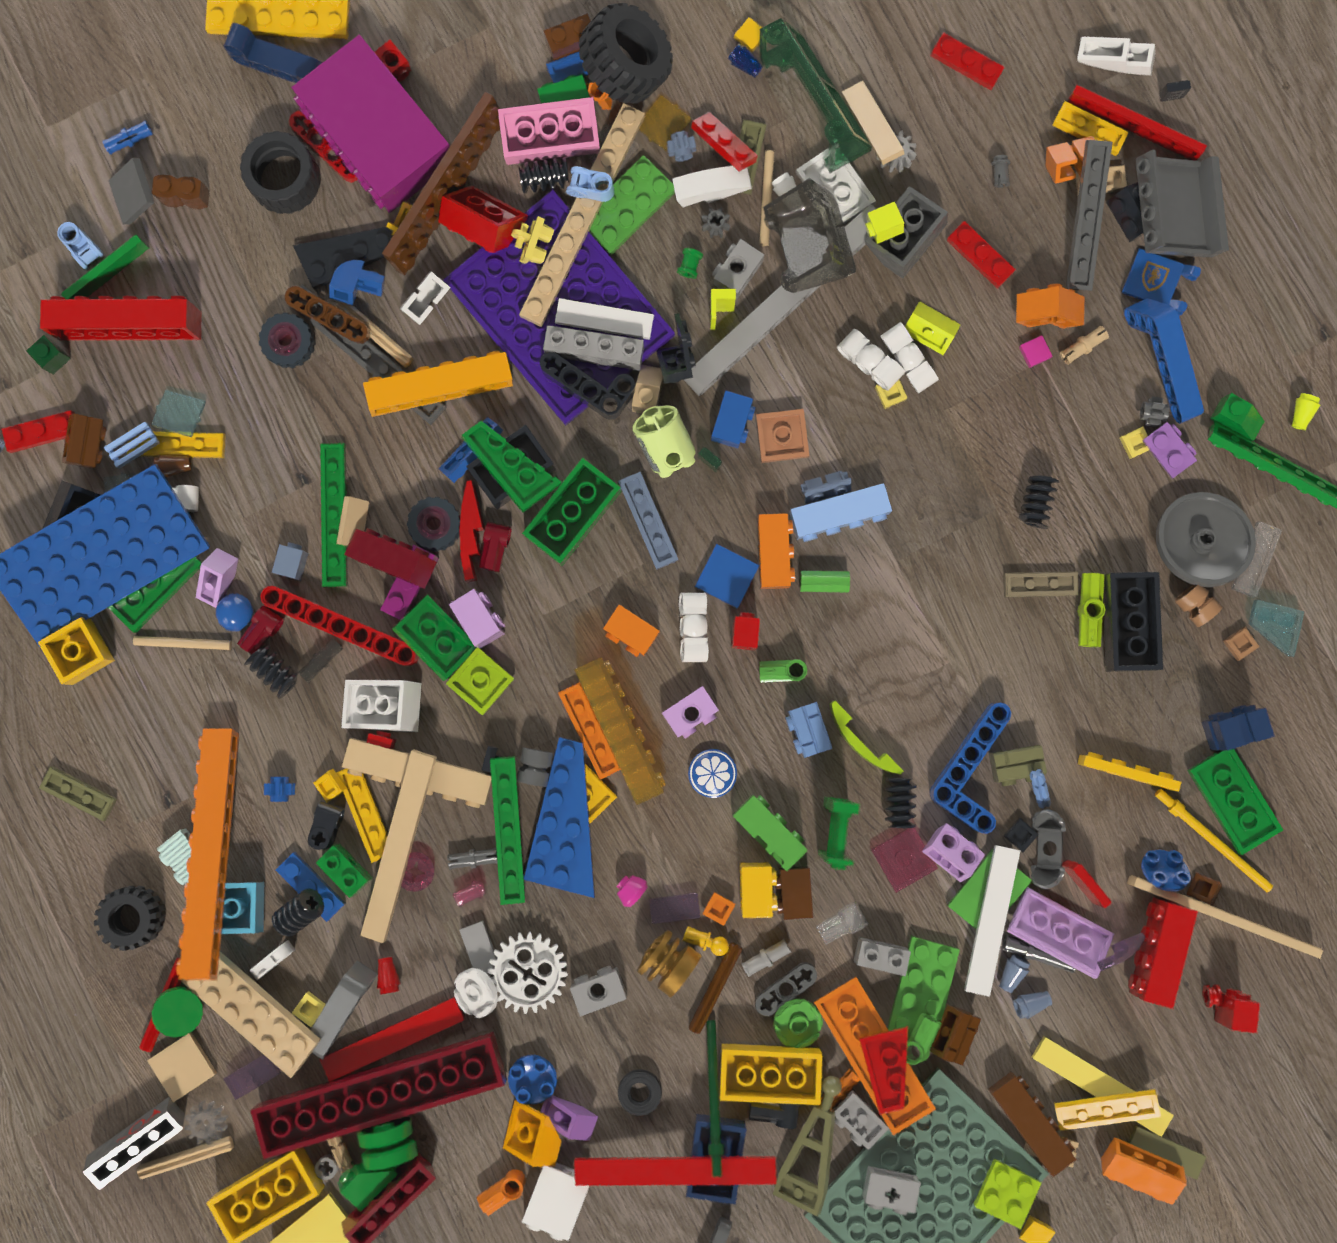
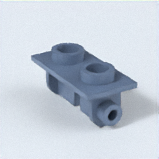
M838 471L825 475L827 482L825 484L822 483L821 477L804 481V484H801L800 487L805 497V505L851 492V478H849L847 471Z

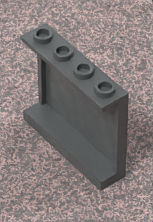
M1151 150L1136 158L1145 252L1212 258L1228 251L1229 245L1219 157L1211 156L1200 162L1156 157L1155 150Z

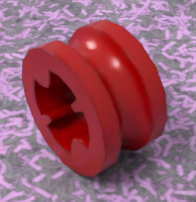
M1214 984L1212 987L1204 985L1202 993L1206 1007H1212L1213 1004L1216 1007H1221L1223 998L1220 986L1218 984Z

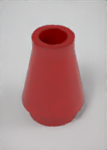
M393 958L378 959L377 989H379L380 995L400 991L399 985H401L394 966Z

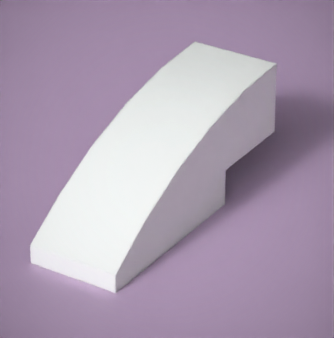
M1081 37L1077 60L1078 62L1101 69L1129 74L1151 75L1155 57V44L1130 43V38Z
M733 166L720 167L672 179L677 202L682 207L704 200L710 203L752 189L748 167L740 172Z

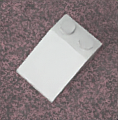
M345 680L341 728L418 732L422 683L404 680Z

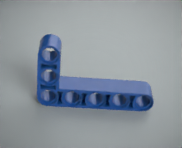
M1149 298L1125 308L1124 315L1129 326L1150 334L1169 407L1175 421L1181 424L1203 414L1202 400L1181 321L1176 309L1173 306Z
M992 703L986 707L930 789V797L936 804L973 830L983 834H988L995 829V817L960 791L1010 720L1011 710L1004 703ZM996 707H999L1003 712L1002 718L998 721L993 717V710ZM982 727H986L989 731V737L986 740H982L979 737V730ZM968 747H972L975 750V757L970 761L965 757V751ZM954 767H959L962 771V775L958 780H954L951 777V771ZM941 787H945L948 791V796L944 800H940L937 797V791ZM965 801L968 805V810L964 814H959L957 806L960 802ZM985 815L988 819V824L985 828L981 829L978 827L977 821L980 816Z

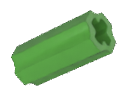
M800 571V592L848 593L850 590V571Z

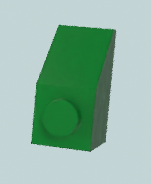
M1233 393L1220 400L1210 420L1222 424L1253 442L1265 422L1253 404Z
M363 1163L345 1170L337 1183L340 1193L359 1211H362L398 1173L395 1166L380 1170H365Z

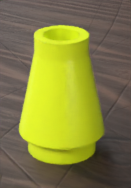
M1301 393L1300 397L1296 398L1291 427L1306 431L1308 424L1321 406L1319 404V397Z

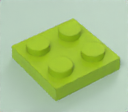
M476 648L448 680L446 685L481 715H484L515 678L480 648Z
M994 1158L975 1199L974 1206L1021 1229L1041 1186V1182Z

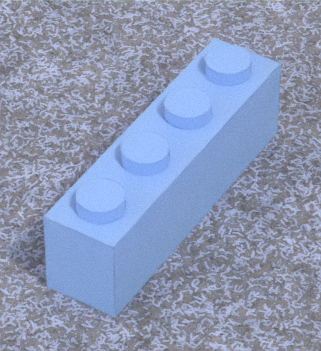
M883 483L793 508L790 510L789 515L793 521L796 539L803 538L804 542L817 539V534L826 532L827 536L841 532L840 528L849 526L850 529L861 527L864 525L863 521L870 519L873 520V523L887 519L886 515L890 514L892 509Z

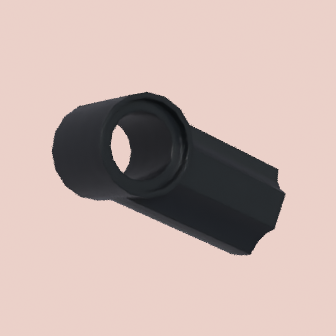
M751 1102L749 1120L775 1123L776 1126L785 1129H796L800 1104Z

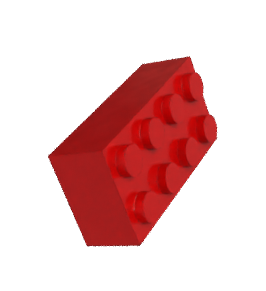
M1153 897L1146 911L1148 916L1147 924L1142 928L1140 939L1142 940L1140 950H1137L1134 958V963L1136 964L1134 974L1130 975L1128 981L1129 993L1145 1002L1170 1009L1174 1008L1198 911Z

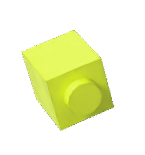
M895 202L867 213L868 223H865L866 231L869 237L874 236L877 244L904 233V221Z

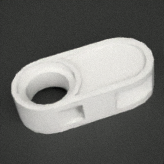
M287 940L250 970L251 974L256 980H259L296 949Z

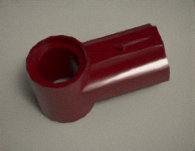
M487 522L484 530V548L479 568L500 572L505 548L508 547L512 527Z
M263 605L256 611L251 620L252 624L237 644L252 655L263 647L270 636L275 635L279 631L285 620L269 607Z

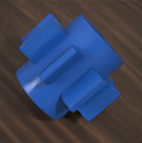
M270 777V783H264V795L270 796V802H288L289 795H295V783H289V777Z

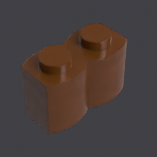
M157 175L153 177L152 194L163 205L168 207H181L185 205L192 209L208 207L210 191L201 180L190 176L178 179L170 175Z

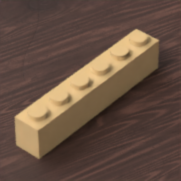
M356 738L349 739L342 764L343 768L348 769L347 773L356 776H362V773L372 775V780L385 783L386 779L395 781V786L401 788L410 753L366 743L367 741ZM436 760L427 795H433V792L443 794L442 799L456 802L457 798L466 800L465 805L480 808V804H487L492 786L491 775Z

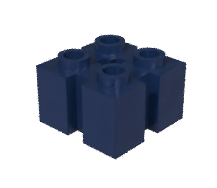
M1242 705L1232 708V712L1214 713L1208 715L1209 720L1201 722L1210 750L1220 749L1228 751L1252 742L1275 737L1266 708H1256V705Z

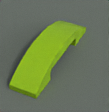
M832 701L829 704L833 720L840 734L858 755L882 770L900 775L904 772L888 754L883 753L877 758L846 726L852 717L836 701Z

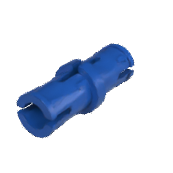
M144 120L142 123L129 129H121L120 133L102 142L107 152L111 155L127 146H135V142L153 135V132L147 121Z

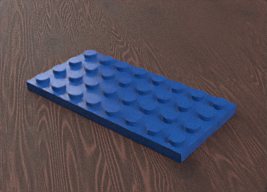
M154 464L0 553V591L40 647L38 642L80 617L85 620L89 619L210 548V545L157 464Z

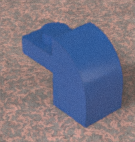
M351 260L344 262L337 267L329 285V299L353 305L358 290L382 297L385 276L375 271L364 270V261Z

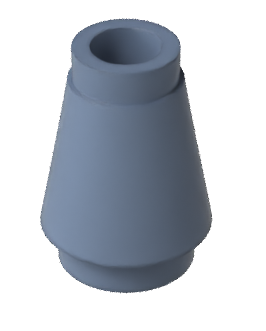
M1012 954L1011 958H1007L999 986L1003 990L1013 993L1014 989L1030 971V963L1022 959L1021 956Z
M1047 991L1018 995L1017 999L1013 1000L1015 1012L1020 1019H1029L1052 1005L1051 996Z

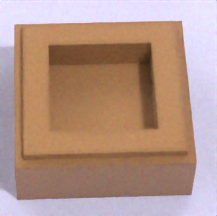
M1242 627L1223 640L1237 661L1259 648V645L1246 627Z

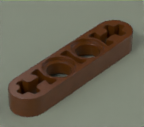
M292 286L286 291L285 301L290 307L357 344H363L370 338V329L366 324L298 286ZM299 294L301 298L308 301L306 306L299 301H295L292 296ZM321 303L323 305V312L318 316H314L311 310L313 305ZM339 314L342 315L344 318L343 324L340 327H334L332 324L333 317ZM349 325L356 329L361 328V331L364 332L363 335L356 337V334L348 329Z

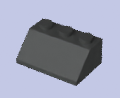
M910 186L896 202V206L904 221V233L878 244L874 236H868L865 240V244L880 262L902 279H904L946 227L948 212Z

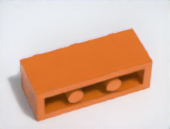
M788 514L758 515L760 589L790 588L791 582H795V569L790 568V558H794V545L789 544V534H793V521L788 520Z
M1115 1137L1101 1157L1102 1173L1104 1176L1171 1205L1174 1204L1187 1185L1183 1166Z

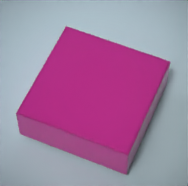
M1043 336L1026 342L1019 347L1029 368L1053 357Z

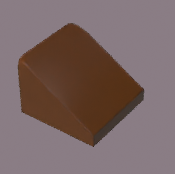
M1196 872L1187 895L1213 906L1222 884Z

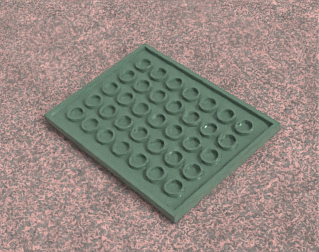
M937 1067L922 1084L936 1110L895 1135L889 1129L869 1150L864 1147L828 1186L821 1214L815 1216L805 1211L804 1216L832 1243H986L1005 1222L974 1206L975 1199L993 1159L995 1158L1040 1180V1182L1049 1173ZM871 1166L916 1175L920 1181V1189L915 1213L908 1212L907 1215L893 1212L891 1208L883 1207L882 1210L870 1208L862 1196L867 1167ZM891 1188V1191L886 1193L890 1196L891 1192H895V1190Z

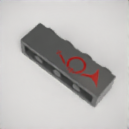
M168 1097L87 1155L83 1173L99 1189L181 1131L183 1129L185 1113Z

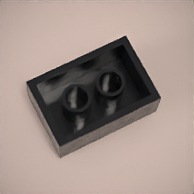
M524 425L506 438V442L514 448L521 450L526 457L542 466L547 473L556 469L554 463L527 425ZM478 458L466 466L497 510L512 500Z

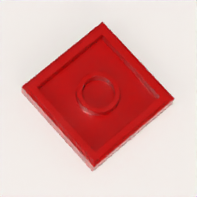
M1065 860L1062 863V867L1065 868L1067 874L1091 903L1103 908L1108 907L1112 903L1082 864L1071 860Z

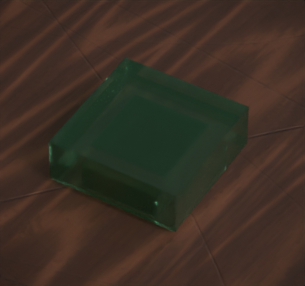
M703 447L698 453V458L714 472L721 468L722 461L706 447Z

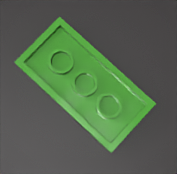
M644 155L613 184V197L609 201L602 203L589 230V233L609 256L627 241L675 193L674 184Z
M912 935L908 945V950L911 953L906 976H900L887 1026L889 1031L908 1026V1038H910L921 1013L931 1015L938 1019L939 1022L941 1021L960 952L958 948Z

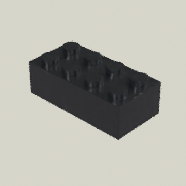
M1159 572L1105 574L1103 604L1105 605L1106 672L1163 670Z

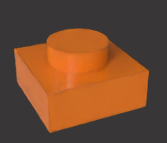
M713 892L702 914L724 926L736 904L722 895Z

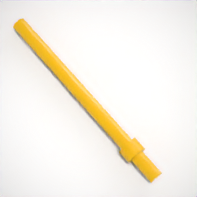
M1161 788L1155 793L1154 796L1168 807L1167 810L1175 817L1179 816L1265 892H1269L1273 888V885L1185 810V805L1178 799L1174 800Z

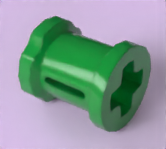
M684 248L682 251L684 257L681 266L677 268V273L686 278L696 279L698 276L696 270L699 260L703 259V254L692 248Z

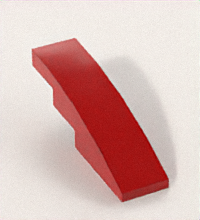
M472 480L466 482L461 505L459 530L460 555L464 579L467 583L477 581L472 557L481 555L476 532L485 530L475 484Z

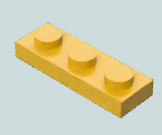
M1064 101L1052 126L1079 139L1093 136L1098 141L1112 142L1111 154L1117 156L1129 133Z

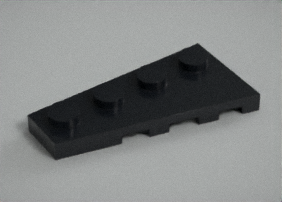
M382 227L292 246L312 288L316 290L329 284L337 267L344 262L360 260L364 261L365 267L384 258L382 252L393 235L390 228Z

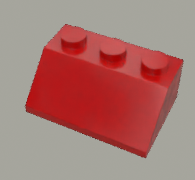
M472 185L442 196L438 223L446 226L449 231L464 236L466 240L484 247V250L495 253L509 247L514 239L511 236L513 229L520 230L522 223L526 222L528 215Z

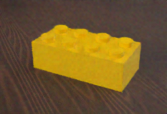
M721 1043L720 1100L820 1105L822 1052L820 1048Z
M304 1147L281 1154L217 1192L207 1202V1205L228 1243H239L318 1196L325 1185L322 1179L317 1177L315 1167Z

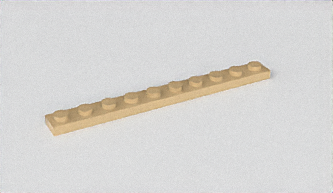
M623 103L591 170L605 172L611 177L612 182L614 181L645 118L644 112ZM600 184L597 189L600 191L606 190L608 185ZM576 198L519 314L521 318L542 327L603 202L587 198Z

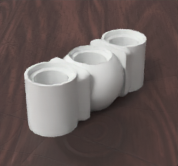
M901 322L881 335L885 345L894 355L896 361L902 366L905 373H907L906 376L918 394L939 380Z
M853 329L837 346L839 352L846 359L852 361L853 364L856 363L865 374L872 375V379L886 391L905 373L898 362L888 355L886 356L876 345L870 344V340L856 329Z
M680 593L679 611L680 617H682L680 620V635L683 638L680 640V656L682 662H707L708 638H705L707 636V619L705 617L707 614L706 593Z

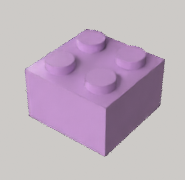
M473 589L449 604L475 647L481 649L505 634L502 629L505 627L503 620L498 614L492 613L490 607L493 605L488 596L483 592L479 593Z

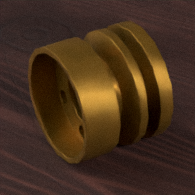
M667 929L660 937L653 941L644 953L637 972L643 975L650 967L652 970L647 976V980L650 982L659 974L661 979L658 983V989L671 998L690 976L698 964L701 954L689 945L682 949L681 952H678L676 949L679 946L680 938H675L669 945L668 941L673 933Z

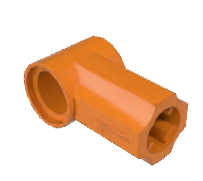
M517 1169L510 1170L504 1178L480 1193L476 1199L483 1213L489 1216L509 1201L518 1199L526 1184L524 1173ZM515 1181L519 1188H511L508 1182Z

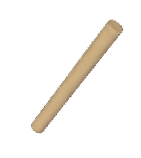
M771 150L765 151L759 242L761 246L769 245L774 151Z
M134 636L133 644L137 646L232 649L231 640Z

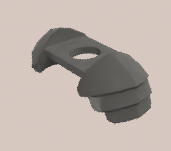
M1046 809L1035 813L1032 819V829L1038 830L1039 835L1037 865L1031 866V878L1035 885L1043 889L1053 888L1058 885L1065 874V868L1062 867L1063 832H1066L1065 823L1057 812ZM1048 841L1055 843L1057 847L1056 853L1052 856L1044 852V845Z

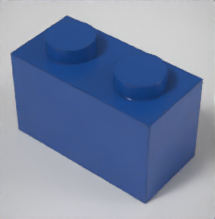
M725 390L711 441L739 449L740 442H746L749 430L745 429L747 420L752 421L756 407L752 406L753 398Z

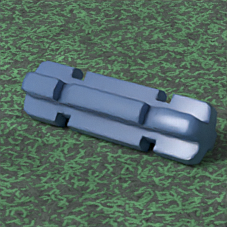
M1037 769L1030 773V779L1032 780L1034 794L1036 795V802L1040 808L1044 809V807L1051 805L1047 784L1045 783V775L1042 770Z

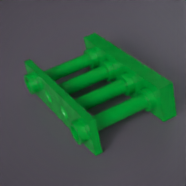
M824 797L823 806L829 809L831 813L827 851L818 850V855L823 861L830 863L831 868L846 870V866H853L854 863L852 859L845 855L849 818H852V814H859L860 804L849 799Z

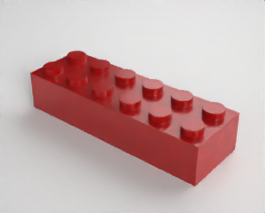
M51 296L50 300H41L40 329L59 341L201 340L202 312L184 296H171V299H162L159 296H147V299H138L134 296H123L122 299H114L110 296H99L98 299H90L85 296H75L74 299Z

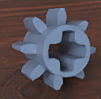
M686 131L672 134L671 141H667L669 157L675 156L676 161L691 159L693 157L692 152H696L694 136L689 137Z

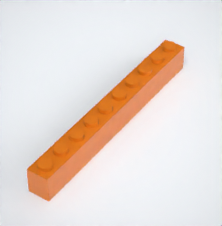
M203 729L202 736L199 737L198 741L201 753L200 760L196 763V772L198 774V784L194 786L196 805L191 813V820L194 826L193 833L189 836L191 857L188 858L186 865L189 878L188 883L184 887V896L187 899L186 908L182 911L184 930L179 938V946L182 949L181 959L177 962L179 979L186 981H217L239 741V733L233 729Z

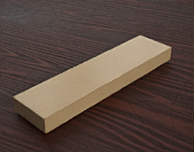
M861 81L842 91L845 102L882 165L904 155L903 147L865 83Z

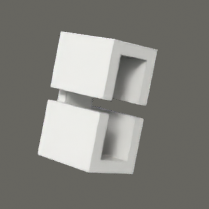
M429 272L416 289L420 292L418 294L412 292L399 308L419 325L433 310V307L428 304L431 301L437 304L450 289L433 272Z

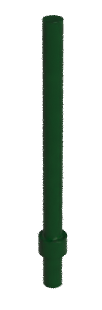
M709 1020L706 1021L711 1144L708 1145L709 1156H711L712 1177H722L724 1144H721L716 1021Z

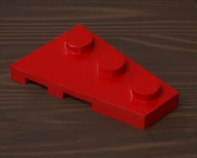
M908 1026L861 1037L859 1040L879 1114L904 1109Z

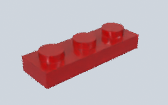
M944 32L930 55L989 90L993 89L1005 68Z
M708 112L693 120L691 129L736 170L740 172L756 163L758 155L713 114Z
M965 221L946 240L997 289L1016 270Z
M70 410L2 428L7 452L14 453L65 439L69 415L75 414V412Z

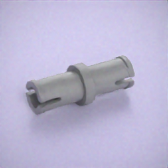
M782 939V941L766 950L764 948L759 950V954L741 964L748 977L767 966L769 968L772 967L773 962L788 953L790 954L791 950L786 941Z

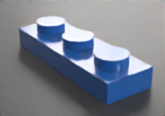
M489 417L483 421L499 435L504 431ZM464 441L438 469L455 483L458 478L465 474L468 469L466 466L478 457Z
M293 852L276 869L298 894L304 889L311 888L321 895L324 902V911L321 917L326 922L346 904L296 852Z

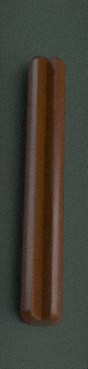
M734 942L730 943L728 952L724 955L689 1024L690 1031L696 1034L701 1033L742 952L740 945Z

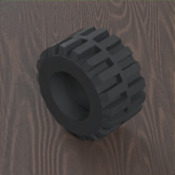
M135 885L108 893L105 896L106 899L99 902L98 905L101 908L95 910L94 914L98 916V919L94 920V926H99V930L96 933L98 936L103 935L104 937L101 941L104 944L111 943L110 948L112 949L120 947V951L133 950L150 943L151 940L158 936L157 932L161 931L164 926L160 924L162 921H165L166 916L161 915V911L165 910L164 905L160 906L158 903L161 900L160 897H153L154 891L151 889L145 890L144 886L135 887ZM125 904L132 905L139 913L140 924L135 932L125 928L121 922L120 914Z

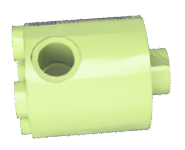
M674 406L650 407L633 424V432L651 469L655 473H659L660 477L666 478L674 471L682 467H690L695 463V447L678 410Z

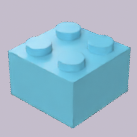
M265 882L226 883L221 934L263 932Z

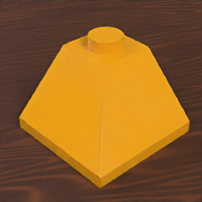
M514 1100L503 1149L533 1167L555 1166L561 1139L550 1118L531 1106Z

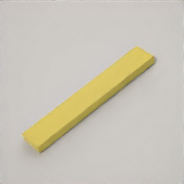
M1045 1036L1042 1037L1031 1056L1039 1063L1095 1097L1135 1092ZM1159 1106L1161 1117L1135 1120L1162 1137L1174 1115Z

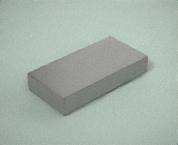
M484 921L460 929L459 931L472 967L480 969L485 973L488 972V969L495 968L494 965L489 963L490 959H497L494 954V948Z

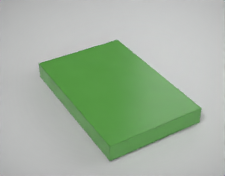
M994 849L989 851L972 876L966 880L947 904L950 909L976 930ZM1018 868L1016 869L1008 910L1032 881Z

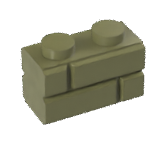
M1041 745L989 753L994 782H1001L1002 786L1017 784L1016 779L1025 778L1026 782H1032L1030 773L1037 769L1042 770L1044 775L1047 774Z

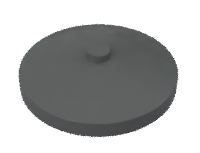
M1197 492L1178 498L1164 511L1156 528V545L1164 564L1177 577L1193 585L1216 587L1227 584L1239 577L1248 568L1254 557L1256 538L1249 518L1238 505L1217 494Z

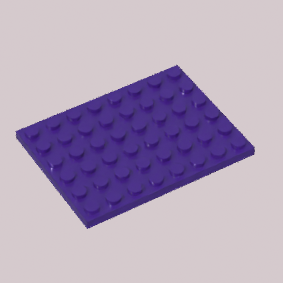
M552 190L525 212L528 217L524 224L529 225L527 233H529L532 221L536 220L538 216L545 219L543 224L554 229L549 243L538 239L536 244L537 247L547 250L543 263L538 264L529 261L524 264L519 262L525 242H523L521 249L516 248L515 243L517 239L514 238L509 247L495 253L488 252L482 247L444 278L443 281L450 287L453 294L502 352H506L507 358L566 426L587 409L588 406L543 374L540 367V359L545 354L544 342L547 325L644 340L642 362L674 337L675 332L589 232L542 327L520 317L519 314L570 212L566 204ZM559 298L654 314L650 340L556 324L555 319ZM565 359L607 389L618 375L629 374L633 371V369ZM555 362L553 364L547 363L548 369L553 367L558 370ZM570 374L565 378V382L573 384L577 381L578 377ZM589 388L585 391L584 395L588 398H593L596 396L597 390Z

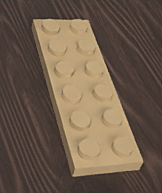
M222 952L219 955L217 981L182 980L183 984L290 1078L298 1072L321 1040Z

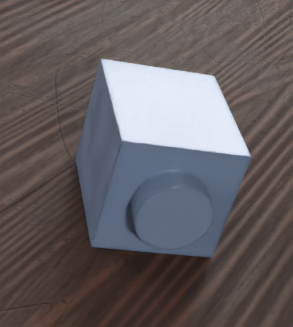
M288 542L287 546L279 545L272 573L301 581L308 553L303 551L302 546Z

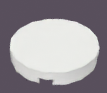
M470 968L461 972L456 977L454 996L458 1005L466 1014H473L476 1018H481L490 1014L495 1009L498 1000L497 989L487 973L477 968Z

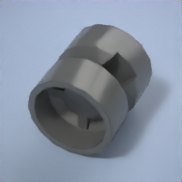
M523 747L520 759L523 766L518 769L516 781L547 787L549 773L546 770L548 767H551L553 753Z

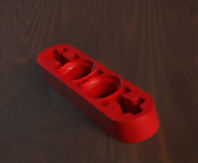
M301 111L292 113L289 117V125L293 132L347 182L357 181L354 174L348 173L346 175L347 171L342 165L343 161L340 157L334 161L328 159V153L332 149L325 138H323L320 144L311 143L312 136L319 133L312 127L313 123L310 119H307ZM297 119H304L305 125L309 128L307 133L302 126H297L295 122Z

